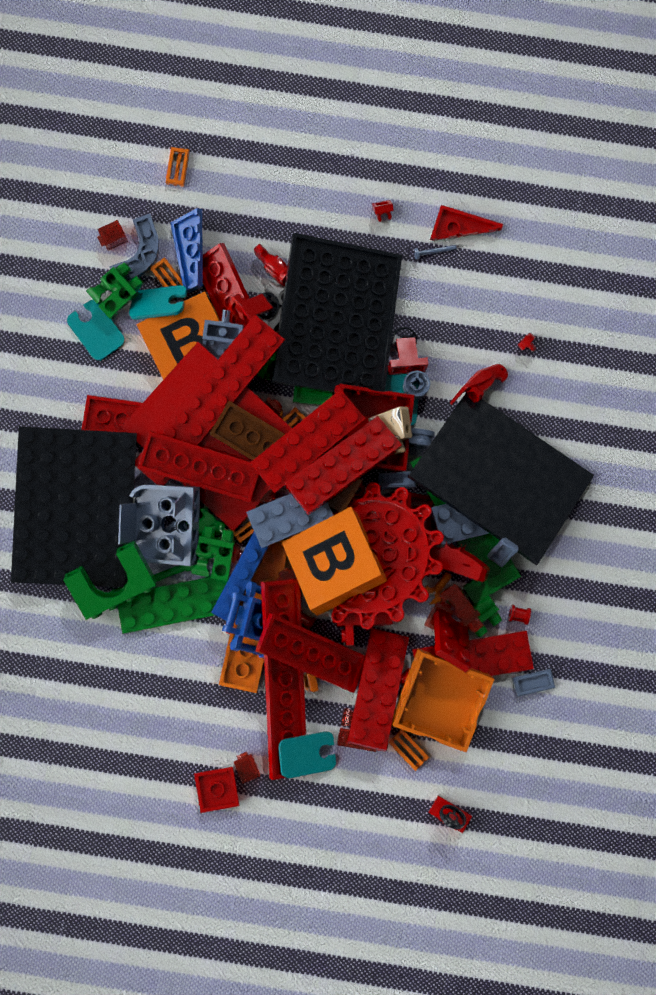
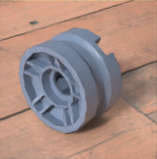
M422 371L410 372L405 377L403 383L404 393L415 395V400L425 397L430 388V379ZM414 382H418L420 384L418 389H416V387L413 385Z
M411 428L412 438L409 439V446L427 449L434 438L435 432Z

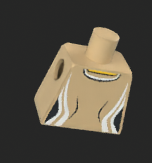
M397 407L368 418L370 422L378 416L402 444V447L394 453L395 455L405 452L403 441L412 438L408 407Z

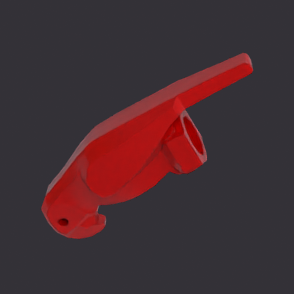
M258 244L254 248V253L263 262L264 270L275 281L285 286L286 263L278 255L269 254L261 244Z
M495 364L478 370L459 390L450 404L453 405L464 392H467V397L474 403L479 402L495 380H500L503 383L507 379V369L501 364Z

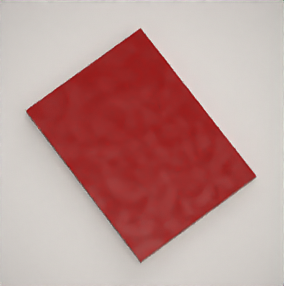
M197 342L121 427L127 433H137V442L144 448L149 430L156 433L160 431L218 359L200 342ZM248 387L245 388L234 402L235 405L284 434L292 429L290 425ZM210 432L199 444V446L253 461L211 436ZM258 475L250 502L201 487L200 501L231 530L235 531L248 517L246 512L255 509L270 493L271 489ZM181 482L184 486L197 487L191 484Z

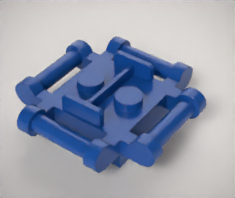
M249 581L246 584V595L232 592L230 610L226 625H223L222 631L235 634L234 639L230 643L231 650L249 652L264 659L263 654L255 651L257 646L242 643L244 637L259 641L263 631L262 600L254 598L255 593L261 594V586ZM240 601H243V606H239ZM234 622L237 624V628H233Z

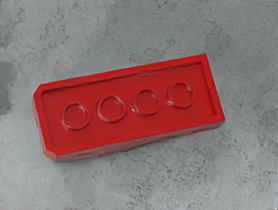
M446 541L444 547L439 548L435 546L431 549V558L440 561L443 564V569L477 581H487L490 572L489 567L480 559L465 551L466 545L462 548H457L453 543H450L448 546Z

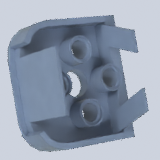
M149 484L133 489L129 496L135 497L134 503L120 504L118 544L129 543L135 540L147 563L196 565L198 556L195 554L199 536L200 487ZM168 500L171 502L170 510L167 508L166 505ZM168 516H172L176 520L174 525L175 531L168 532L164 527V520ZM149 519H151V521H152V527H151V528H150L149 525H148V520H149ZM185 521L189 524L188 530L184 528ZM166 539L170 542L169 548L165 546Z

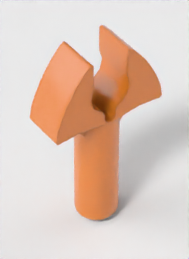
M446 572L434 587L430 588L426 585L425 589L429 593L435 592V598L429 605L438 603L443 599L440 596V591L452 578L450 573Z

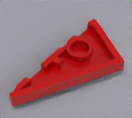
M441 205L430 240L435 241L501 231L503 224Z

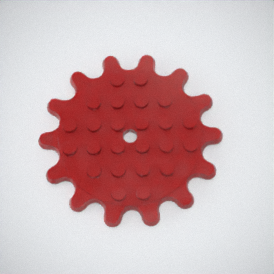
M372 482L366 487V493L363 498L355 499L353 497L347 508L352 507L358 514L368 536L372 551H375L388 581L362 594L352 596L342 604L334 607L331 618L335 623H342L349 614L356 613L360 617L361 627L368 630L374 626L375 618L379 613L385 612L392 621L400 622L405 615L403 603L406 600L412 598L419 603L428 600L429 592L423 587L422 581L427 575H438L443 570V564L431 558L430 551L433 547L443 542L444 535L438 530L428 531L425 529L424 523L432 513L429 505L423 504L416 509L408 508L406 503L409 492L406 488L400 487L391 497L385 498L381 495L379 484ZM337 510L332 512L333 516L339 513Z

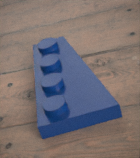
M199 208L170 223L182 284L186 287L187 293H191L203 286L202 209Z

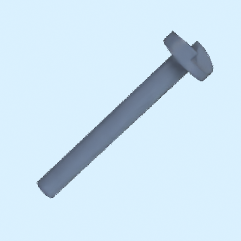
M452 245L423 251L415 248L414 258L417 260L421 255L456 250L457 246Z

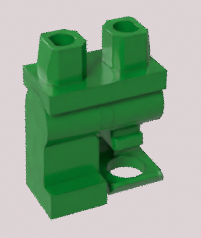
M125 262L118 267H112L100 278V285L86 290L88 295L99 305L98 307L109 319H114L139 294L138 290L144 284L138 276H135L130 282L125 276L132 269ZM111 291L112 294L102 302V294Z
M206 525L202 535L199 536L195 554L199 559L191 574L210 577L211 574L212 579L228 581L236 541H233L234 531L223 529L222 538L214 537L216 527ZM210 558L214 559L212 573L207 569Z
M472 579L447 598L446 602L459 610L458 617L468 630L481 637L487 632V629L482 624L485 620L488 619L492 626H495L502 619L497 612L499 608L481 585L482 583ZM463 592L472 604L470 606H467L465 601L462 600Z

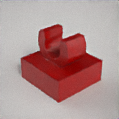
M390 200L372 203L373 212L379 222L382 221L381 215L384 213L391 220L392 215L390 212L394 211L393 203Z

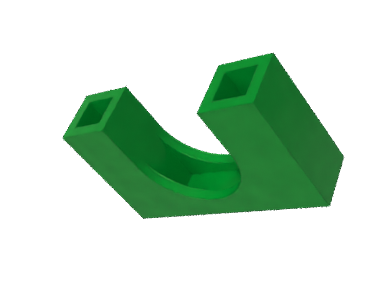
M135 540L117 549L116 555L125 569L128 578L124 587L118 591L103 592L97 589L92 584L83 566L65 574L63 581L85 620L89 618L96 619L102 615V612L108 609L109 611L119 607L120 603L124 601L130 602L142 592L148 593L156 586V578Z

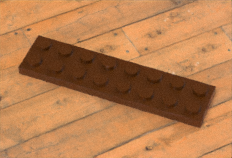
M228 401L210 432L211 436L251 460H254L285 435ZM359 478L327 501L328 505L338 512L345 510L363 480Z

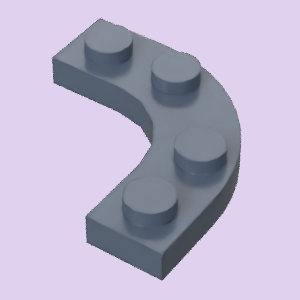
M150 214L133 219L139 237V248L136 254L126 261L109 266L111 269L112 267H118L124 262L127 263L132 269L125 276L128 281H131L135 276L140 277L152 267L158 255L159 239Z

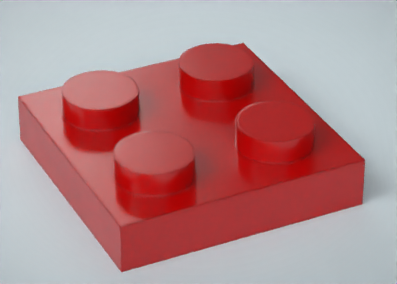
M233 766L194 773L200 813L240 806Z

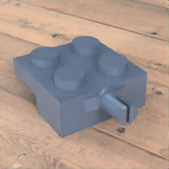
M223 310L222 321L205 320L202 345L217 359L220 358L244 328L243 325L229 322L231 312L227 310V315L226 310Z

